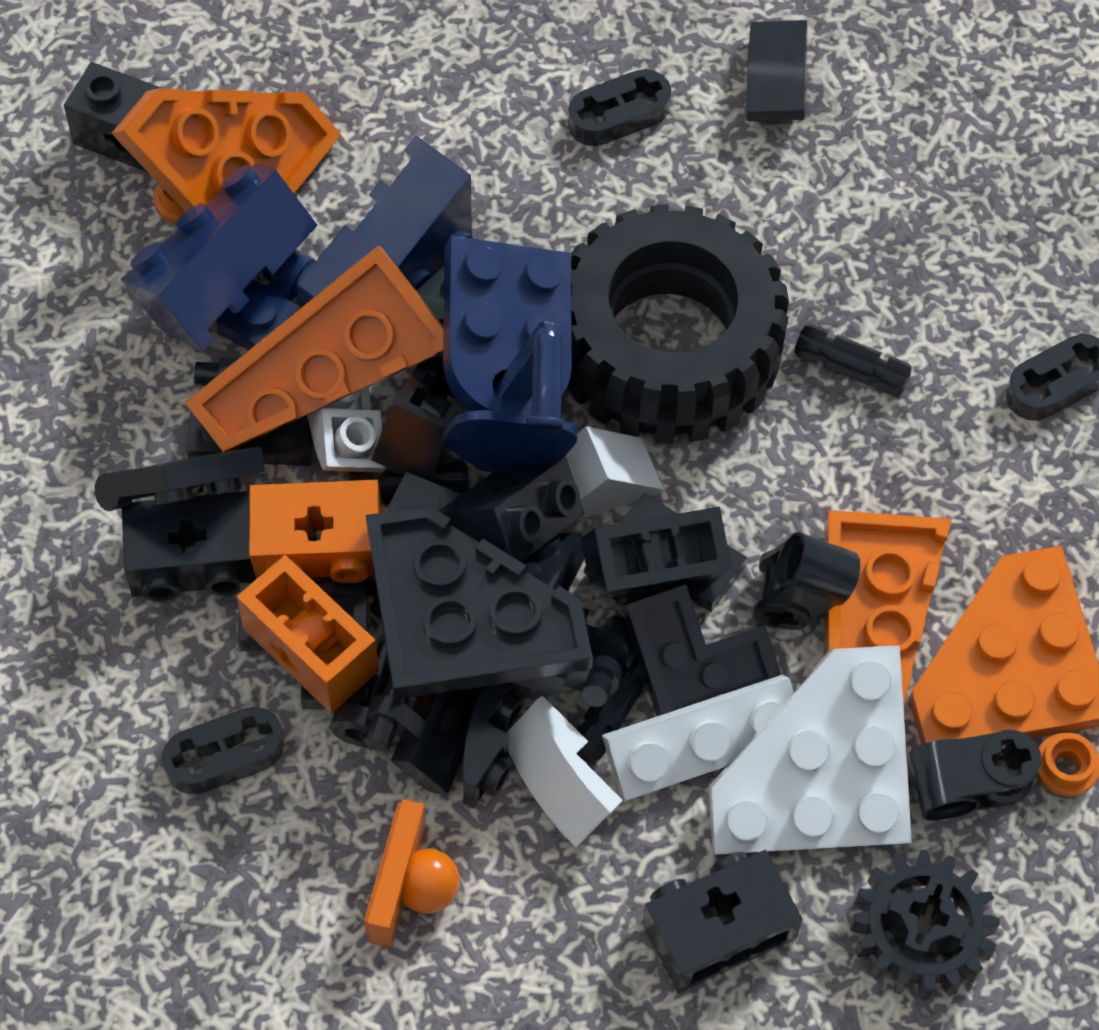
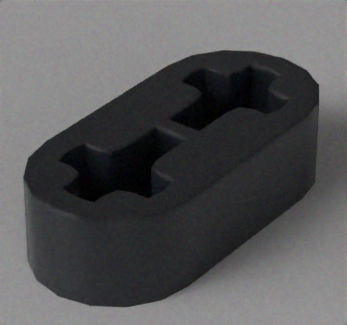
M641 69L585 89L576 94L569 103V132L576 141L584 145L599 146L654 126L663 121L669 113L672 90L670 83L663 74L655 70ZM643 91L647 97L655 96V102L647 104L643 98L635 99L636 93ZM592 111L596 117L603 116V122L596 124L592 118L584 119V113Z
M1078 334L1018 365L1013 370L1005 391L1006 402L1010 410L1026 420L1039 421L1054 415L1099 390V338L1088 334ZM1075 356L1082 362L1090 359L1095 362L1092 373L1083 366L1067 374ZM1051 381L1047 386L1043 399L1036 393H1031L1027 396L1023 393L1026 382L1033 388H1037Z
M250 707L181 731L171 737L163 750L162 762L166 777L172 787L181 793L194 795L264 771L275 765L282 756L285 744L281 723L267 709ZM256 727L260 735L269 734L264 737V749L253 752L249 744L239 745L245 741L244 731L248 728ZM195 749L198 757L206 758L202 760L203 771L191 775L187 767L179 766L184 763L183 753Z

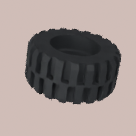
M669 204L651 205L649 213L638 215L636 209H632L616 215V223L612 227L606 222L601 223L588 233L587 245L581 243L575 246L571 252V372L576 381L570 393L580 404L585 403L589 399L591 400L590 415L603 425H607L612 418L620 422L621 434L639 437L640 431L656 433L655 443L673 444L674 434L687 433L689 442L709 438L710 427L716 424L721 432H726L740 424L742 409L750 414L764 401L766 389L773 387L779 371L789 319L787 316L789 298L787 286L780 281L781 270L777 262L768 253L761 256L763 243L751 232L746 230L743 234L735 231L736 222L720 214L715 219L704 216L703 208L685 205V211H669ZM658 294H674L691 298L709 308L720 319L726 331L717 340L702 348L688 352H663L643 346L630 338L619 327L614 318L621 310L636 300Z

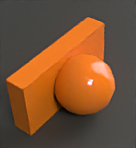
M402 799L401 803L398 802L364 918L366 937L369 939V943L392 948L404 904L419 914H436L450 906L460 890L461 876L457 865L452 859L437 849H420L426 829L425 804Z

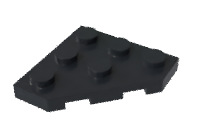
M431 506L365 515L395 700L592 670L593 657L581 599L560 586L555 590L526 572L525 564L488 541L482 539L479 543L451 525V518Z

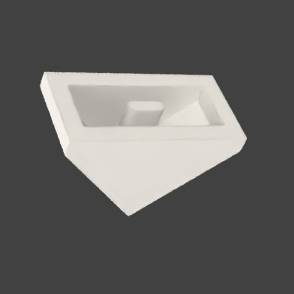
M587 426L577 433V443L565 457H567L574 482L578 487L580 501L585 513L579 519L637 502L644 492L651 497L663 493V487L642 438Z

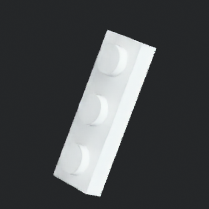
M779 675L602 735L620 797L627 801L730 766L787 698L792 696L794 692L790 678Z

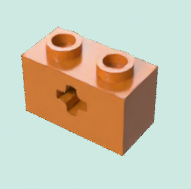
M378 480L250 485L249 556L256 579L284 555L295 563L309 578L330 577L332 580L340 583H357L366 580L368 575H374L365 515L382 513ZM322 531L320 540L312 541L314 532Z
M286 555L236 596L243 629L331 714L379 672L375 639Z

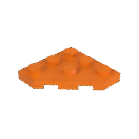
M157 88L147 91L112 132L114 137L185 212L198 204H209L224 191L221 188L222 182L232 172L244 165L252 167L254 164L276 169L295 194L341 136L338 129L305 92L184 91L169 88Z
M1062 546L1001 556L910 694L909 702L921 745L940 739H963L1003 730H1017L1033 739L1099 727V664Z

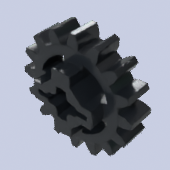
M920 850L914 866H909L900 854L894 855L889 866L890 875L884 870L875 867L867 881L871 889L860 888L854 905L864 912L853 915L850 931L866 934V936L858 942L855 950L857 957L875 956L877 961L871 973L875 980L883 977L888 972L896 976L894 993L901 995L910 982L918 984V991L922 1000H929L935 984L940 983L944 991L949 996L957 993L961 985L960 975L974 983L983 970L979 960L989 961L997 945L986 937L995 935L1000 925V919L992 915H983V912L990 907L994 896L992 892L974 893L972 886L978 876L976 871L971 870L961 877L954 874L955 857L948 855L943 860L941 866L937 867L931 865V859L927 850ZM926 886L910 893L902 891V889L908 887ZM951 898L960 907L964 916L958 914ZM931 904L934 906L930 917L933 920L929 933H925L921 944H917L915 940L919 929H917L920 915L925 914L928 905ZM883 930L893 935L900 953L888 942ZM940 954L951 958L941 963L923 964L924 960Z

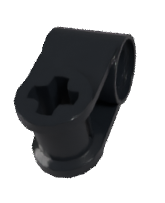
M801 532L793 533L785 542L773 550L763 553L760 557L759 571L764 575L762 598L754 605V619L766 627L799 630L833 607L843 605L850 598L859 579L860 558L858 553Z
M1003 730L963 739H940L917 746L907 754L923 819L928 821L956 818L973 811L1018 803L1029 794L1033 779L1036 777L1041 765V752L1036 742L1027 734L1017 730ZM998 760H1005L1010 770L1019 769L1017 776H1010L1009 771L1004 766L996 767Z

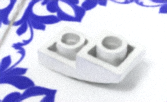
M369 387L308 415L313 443L323 471L382 473L386 469V467L371 460L382 433L381 411L371 410Z
M543 696L539 697L507 732L509 735V754L520 776L543 811L576 848L623 801L577 755L588 741Z

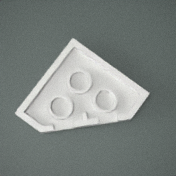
M900 645L830 649L792 696L782 703L752 737L753 740L728 768L726 767L709 786L712 851L715 855L734 854L737 852H761L765 849L769 852L912 843Z

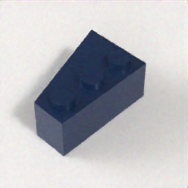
M415 136L404 150L411 156V160L390 186L380 180L370 192L369 196L377 203L359 226L353 231L344 225L297 284L300 307L302 308L377 246L384 249L417 291L444 267L445 245L451 236L473 239L471 174L421 138Z
M254 164L252 167L244 165L238 168L222 182L221 188L224 190L209 204L201 203L189 209L177 221L176 227L178 230L162 244L159 242L150 244L132 259L130 265L133 269L123 276L121 281L166 335L200 351H204L215 339L208 331V328L227 307L232 313H239L249 302V298L243 292L247 285L263 271L267 276L273 275L318 226L276 169Z

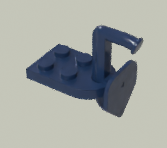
M451 236L445 245L443 368L452 393L469 412L459 414L452 419L443 432V445L484 472H498L564 458L577 443L576 426L561 419L562 395L568 386L572 366L571 253ZM498 380L493 390V381Z

